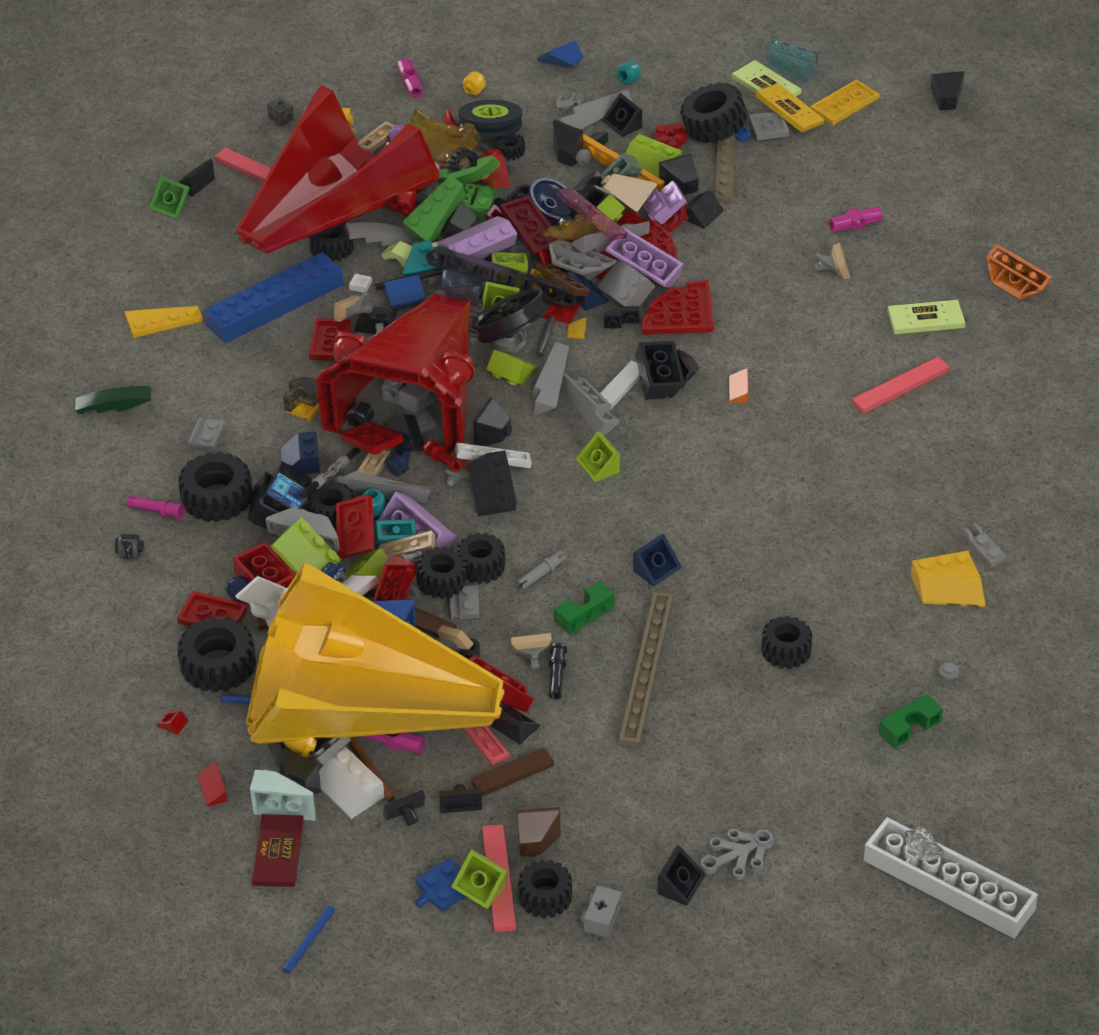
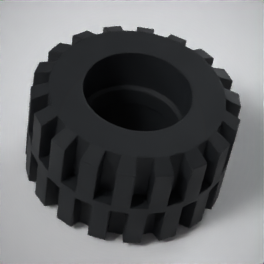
M345 223L309 237L312 255L315 256L323 252L333 262L334 260L339 262L342 261V258H348V255H351L354 249L353 239H349L345 230Z
M340 482L324 483L323 486L308 495V512L328 517L333 528L337 531L336 503L354 499L353 490L345 484L341 485Z
M475 533V535H468V538H463L458 543L456 552H459L461 557L465 558L467 566L466 580L469 579L471 583L477 581L478 584H482L484 581L490 583L491 579L495 581L497 576L500 577L502 575V572L505 570L504 544L501 543L499 538L495 539L494 535L489 536L488 533Z
M434 547L433 550L428 549L426 553L423 552L417 564V585L420 586L419 589L425 591L427 596L432 595V598L440 597V599H445V597H453V594L458 595L459 591H462L466 580L467 566L465 558L461 557L459 552H455L452 548L447 549V547Z
M780 616L777 619L773 618L770 620V623H766L762 631L761 651L763 657H766L765 660L767 662H771L773 666L779 665V668L784 669V666L788 667V669H792V666L797 668L800 667V663L805 664L812 650V631L809 625H805V621H799L797 617L790 618V616H786L783 618Z
M544 859L538 863L536 861L531 862V866L527 865L524 867V871L520 872V878H518V895L521 907L525 908L528 914L532 912L534 917L541 915V918H546V915H550L552 918L555 917V913L560 915L563 913V909L567 910L569 908V903L572 902V876L568 873L566 867H562V864L559 862L554 863V860L545 862ZM542 886H549L553 889L548 891H542L537 888Z

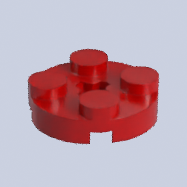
M680 123L658 125L654 132V140L678 149L684 143L686 144L687 131Z

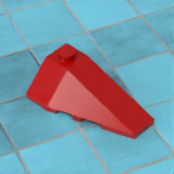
M490 149L488 152H484L480 159L493 155L500 162V166L494 172L478 181H484L485 185L492 188L509 187L510 180L502 152L498 151V149Z

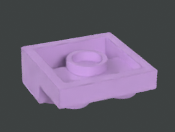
M672 181L661 192L657 189L653 190L643 207L649 213L648 216L652 220L658 221L662 225L687 200L677 184Z

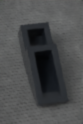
M597 185L586 186L570 198L569 209L581 215H584L587 211L592 212L610 194V191Z

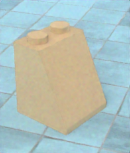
M619 174L606 175L600 183L603 185L601 188L610 191L624 207L634 213L638 212L657 186V183Z

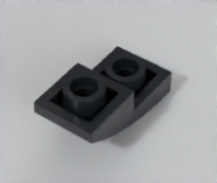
M639 306L622 307L605 312L604 328L614 329L621 328L622 323H639Z

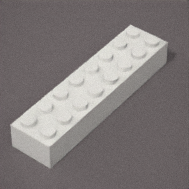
M888 817L865 844V862L1014 939L1036 909L1037 893Z

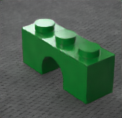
M598 581L584 590V603L586 604L577 605L569 599L555 607L554 622L568 634L579 631L584 625L590 621H595L598 616L605 612H610L615 607V594L602 582Z
M926 694L921 698L915 699L909 705L899 708L895 713L882 718L879 724V735L895 749L910 740L912 727L909 724H918L925 730H928L942 722L943 708Z

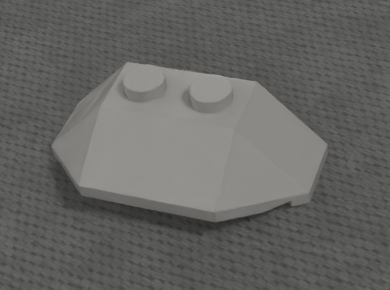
M562 239L549 244L553 265L568 271L570 270L587 279H592L617 262L614 258L592 250L582 253L572 243Z
M292 507L266 518L268 532L271 534L275 533L280 537L287 528L300 517H303L333 551L337 552L340 549L337 533L329 518L322 514H315L304 509Z

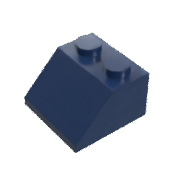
M317 432L297 433L281 447V462L292 465L302 474L320 473Z

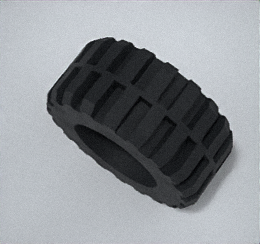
M728 83L707 84L708 86H702L697 91L694 90L690 96L685 98L680 114L687 133L694 140L703 143L723 141L725 138L733 136L735 132L737 133L740 130V127L744 126L747 119V109L739 89Z
M210 452L204 456L199 455L195 460L191 459L179 474L178 485L181 503L185 505L186 512L193 515L196 519L200 520L202 518L206 522H210V520H214V522H220L222 519H225V521L230 520L232 516L240 515V511H244L252 500L253 490L250 470L245 462L237 456L233 457L232 454H222V452L211 454ZM214 484L227 485L220 489H205Z
M210 617L209 620L202 619L198 624H192L189 630L186 629L178 642L177 651L181 674L188 683H191L195 688L200 687L202 691H229L231 687L236 688L240 686V682L244 683L254 671L256 665L254 639L247 627L242 623L239 624L237 620H228L227 617H221V619ZM215 650L231 652L217 659L203 657L205 654Z

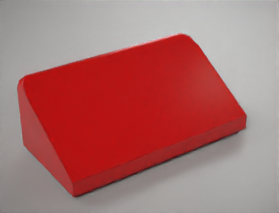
M217 762L213 763L197 774L207 807L228 802Z

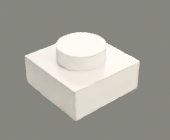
M355 274L349 284V290L362 293L367 292L372 283V277Z

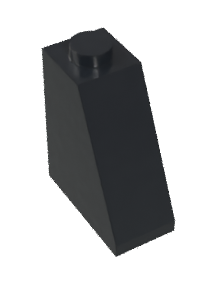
M964 71L931 75L930 87L939 111L956 109L963 88Z

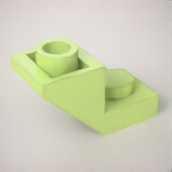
M398 241L390 244L381 256L385 260L396 258L402 267H405L412 246Z

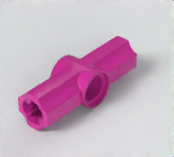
M403 58L397 64L403 78V84L410 96L420 98L421 94H423V87L418 78L417 69L414 68L411 60Z
M879 206L860 211L857 208H852L844 215L829 218V226L832 232L849 228L856 231L863 229L866 224L881 221L883 215Z
M410 732L362 736L363 738L383 743L390 750L400 748L416 754L422 753L425 744V737Z

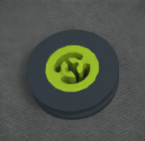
M503 100L470 102L459 109V128L469 135L478 137L510 135L519 131L522 127V109L515 103Z

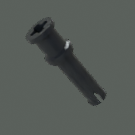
M554 643L549 649L551 653V658L549 659V667L551 668L549 698L551 699L553 694V699H561L567 646L562 643Z

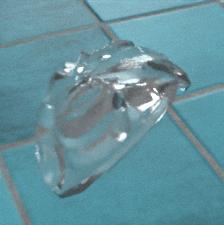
M916 825L917 829L904 832L908 851L919 860L932 861L938 859L943 854L944 850L934 841L933 835L927 829Z

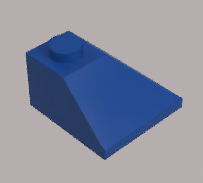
M575 40L537 58V61L561 67L570 65L572 68L579 65L583 55Z

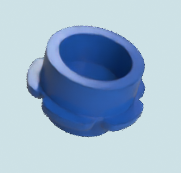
M740 127V130L737 133L735 132V136L739 141H747L751 137V131L746 127Z

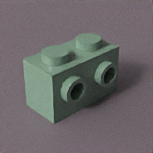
M623 153L600 176L604 179L606 175L619 174L636 178L643 169L635 157Z

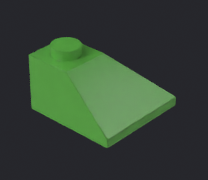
M160 176L149 208L178 219L190 187Z

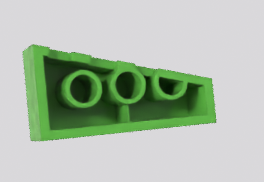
M450 175L403 221L405 231L418 242L431 240L434 243L436 239L438 240L442 229L448 224L450 216L456 211L466 195L463 184Z

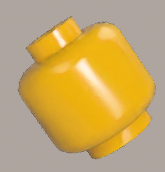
M476 71L470 72L462 81L463 90L471 96L479 95L486 86L485 77Z

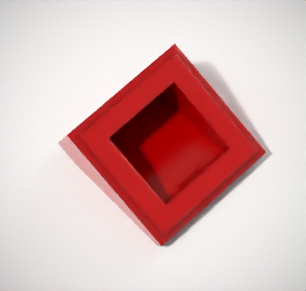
M169 711L157 726L174 734H179L188 723V719L182 711Z

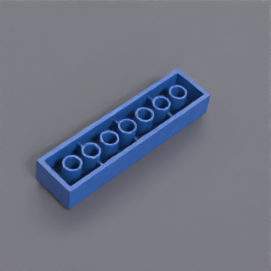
M321 252L204 309L206 326L226 344L343 286L342 269Z

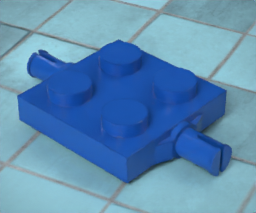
M450 857L416 878V884L423 892L422 896L414 900L418 908L429 901L442 912L466 897L451 887L461 868Z

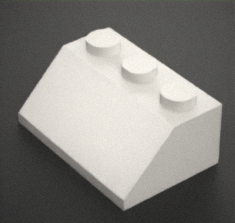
M345 746L328 759L319 770L321 790L351 819L384 798L383 782Z

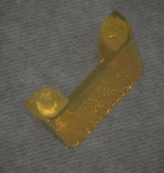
M418 109L414 110L408 124L421 130L433 159L444 162L447 165H450L447 161L451 160L450 154L454 155L453 150L458 151L457 148L466 147L473 151L481 140V136L473 124L465 123L460 128L434 121L431 116L428 118L422 115L423 111ZM464 157V158H462V159L460 160L459 165L462 163V161H463L466 157Z

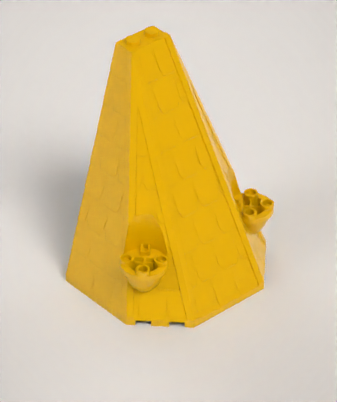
M304 563L280 598L277 605V614L275 619H272L267 632L269 634L267 641L260 651L246 725H249L248 733L251 735V742L258 744L283 742L292 752L308 759L310 751L313 752L317 740L314 737L344 738L490 726L501 714L502 708L499 705L504 695V689H502L503 680L314 566Z

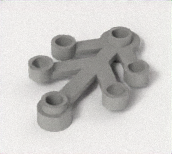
M730 829L727 836L729 841L721 840L718 837L710 840L711 850L719 851L725 849L730 850V852L717 858L707 855L701 860L703 872L713 874L718 870L719 866L738 858L732 876L736 880H742L745 878V865L749 852L756 849L755 858L751 860L750 867L753 871H761L763 869L765 850L773 846L774 838L768 830H759L756 834L740 832L737 829ZM739 840H743V841H747V842H749V843H747V844L744 845V844H739V843H735V842H738Z

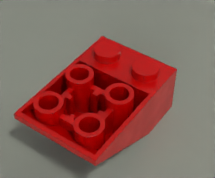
M388 556L373 602L406 600L410 594L412 580L416 576L417 564L399 556Z

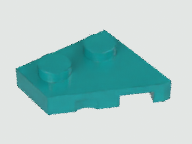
M431 240L413 244L403 270V276L437 268L430 265L426 260L427 253L433 249Z

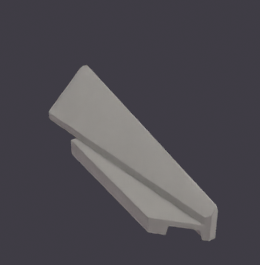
M627 89L572 107L567 110L568 116L560 118L558 121L578 129H583L603 118L620 93L631 100L629 91Z
M557 342L554 343L534 386L532 400L536 402L533 414L539 415L556 408L569 346Z
M354 471L346 476H338L337 482H340L341 485H347L348 488L354 491L364 493L369 489H376L382 492L386 499L390 500L395 492L409 495L417 502L426 504L430 494L429 486L407 484L359 471Z

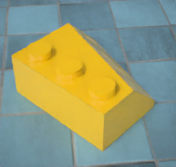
M969 551L912 560L911 578L923 604L947 605L951 603L960 604V606H967L968 604L978 605V607L986 606L981 577Z

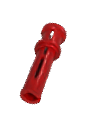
M428 440L424 443L423 453L426 456H430L436 462L440 461L453 472H456V470L460 471L462 463L448 454L443 446L438 445L434 440Z

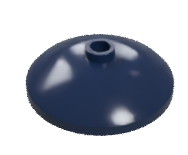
M539 178L531 184L529 196L546 218L554 221H566L574 215L575 211L569 209L570 198L573 195L565 185L551 178Z

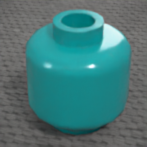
M628 61L617 69V77L623 84H631L641 76V69L634 61Z
M369 489L361 496L370 495L373 497V517H378L385 509V496L379 490Z

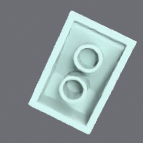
M255 770L250 787L254 815H304V820H316L313 792L275 771Z

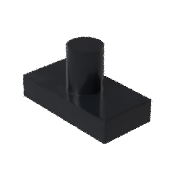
M457 784L453 790L439 791L441 813L482 810L481 788L466 789L463 784Z
M420 790L384 805L383 816L386 821L402 815L408 826L417 823L419 819L414 809L424 806L426 798L424 792Z

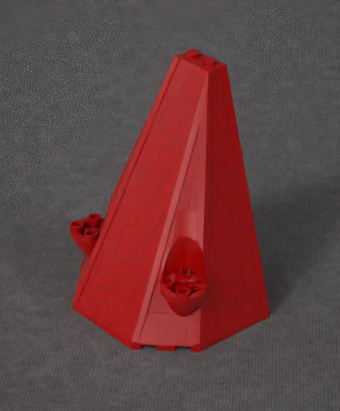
M321 85L315 92L236 229L239 240L245 245L252 246L257 251L261 250L263 253L268 254L385 206H388L393 212L398 211L407 218L414 211L413 207L416 203L417 194L440 177L421 130L407 123L377 156L373 155L368 149L364 151L358 145L359 141L355 138L334 91Z
M435 293L367 340L362 335L339 331L332 342L336 362L319 372L316 377L322 430L340 434L347 420L348 410L354 405L358 395L375 377L419 385L423 386L427 391L430 389L438 395L436 399L442 404L446 452L451 454L455 449L456 443L465 444L468 382L475 375L473 359L469 356L471 300Z

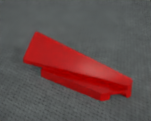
M476 655L468 659L503 680L502 689H504V695L500 703L510 705L514 709L523 712L529 710L534 698L527 695L528 689L524 684Z

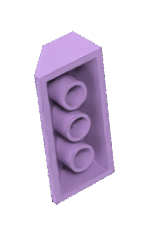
M497 216L437 242V245L483 259L490 256L491 252H498L515 245L517 233L509 220ZM450 258V262L456 265L455 259Z
M626 228L605 250L664 287H671L678 280L684 264Z
M399 492L394 493L377 520L414 519L416 535L433 531L435 534V547L439 548L447 547L449 549L457 538L413 498Z

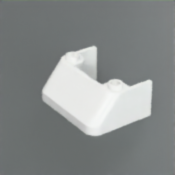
M257 576L236 595V598L249 603L253 615L257 618L265 619L268 627H270L271 621L275 619L278 611V602L287 588Z

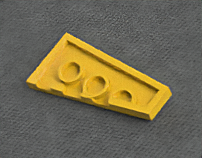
M198 306L124 311L133 338L203 321Z

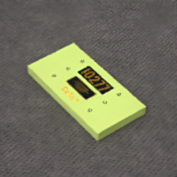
M756 60L732 73V79L754 93L779 83L795 97L801 94V88Z
M958 300L894 305L887 308L894 334L965 328L966 324Z

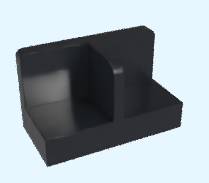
M402 414L388 422L390 430L403 435L404 442L397 444L395 447L398 454L402 456L405 451H423L424 441L415 415Z

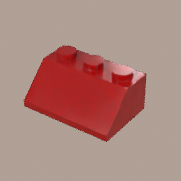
M267 542L261 543L233 557L234 574L245 586L259 576L288 588L296 576L294 571Z

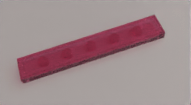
M573 188L557 191V196L611 240L627 238V231Z

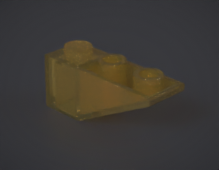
M582 213L576 215L575 219L561 222L560 226L548 228V231L542 233V236L575 241L583 236L595 234L597 231L593 216Z

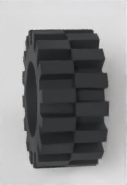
M516 133L500 136L495 139V149L501 151L508 161L510 159L516 160V157L519 159L525 153V139L523 136L520 137V134L516 135Z
M459 147L457 148L458 151H452L454 155L450 154L451 160L447 161L450 164L447 166L450 172L453 173L461 170L459 162L462 158L467 157L469 159L467 168L477 166V159H480V157L469 148Z

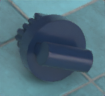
M405 451L402 456L396 453L387 461V467L394 476L399 477L409 470L410 453Z

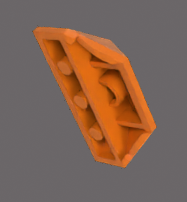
M996 244L986 257L991 283L1019 300L1043 292L1053 278L1050 274L999 244Z

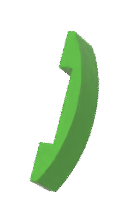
M492 155L477 159V166L453 173L447 168L438 170L440 177L437 181L443 183L452 175L459 182L469 184L494 172L500 166V162Z

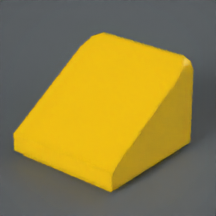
M586 318L568 324L567 338L585 339Z

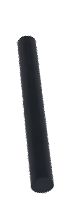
M435 268L392 280L419 275L421 280L441 275L444 269ZM384 282L375 284L376 290L383 289Z

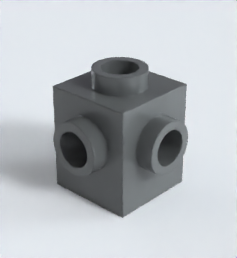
M281 97L267 104L268 117L280 126L294 119L293 106Z

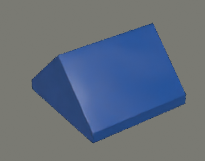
M419 275L384 282L383 293L391 309L420 303L425 300Z

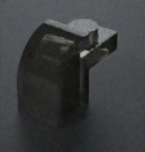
M302 377L288 383L289 391L283 396L284 409L291 413L301 402L311 407L319 403L315 379Z

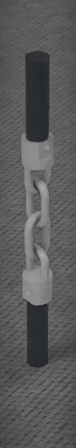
M354 447L345 456L337 459L336 463L329 466L328 472L325 474L321 473L299 493L300 498L305 499L314 490L323 486L329 476L337 474L339 468H344L361 450Z

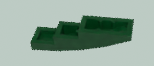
M128 386L89 393L76 398L75 411L78 414H83L95 409L98 413H102L115 408L118 412H122L151 401L152 388L150 386Z

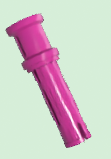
M130 495L127 499V507L157 512L162 517L171 516L181 520L185 513V505L183 503L174 504L168 500L161 502Z

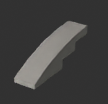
M371 222L345 223V230L349 239L364 238L366 243L380 241L382 247L389 246L398 241L406 244L415 242V239L405 231V228L396 225Z

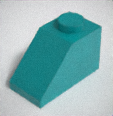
M414 519L376 521L373 526L374 546H380L383 543L416 535Z

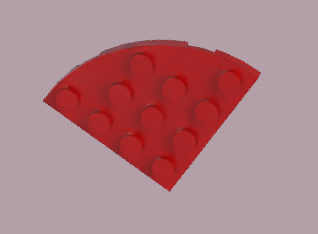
M625 210L621 212L623 216L617 222H614L613 229L625 224H639L649 221V233L640 237L677 259V248L673 243V238L664 227L650 218L646 220L639 217L638 213Z
M709 280L689 282L687 286L678 289L673 287L658 296L649 305V310L643 317L642 335L714 332Z

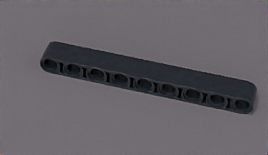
M434 247L426 255L427 262L432 266L484 282L520 288L521 291L534 288L533 283H536L544 292L542 295L544 300L566 307L573 306L580 297L574 296L551 280L443 247ZM433 252L439 255V260L433 257ZM450 258L455 259L456 265L450 262ZM466 263H470L473 269H468ZM483 268H487L489 270V275H486L483 272ZM500 273L505 274L506 280L500 278ZM516 278H520L523 281V285H519ZM550 288L555 289L557 295L551 294ZM567 293L571 294L574 299L569 300L567 298Z

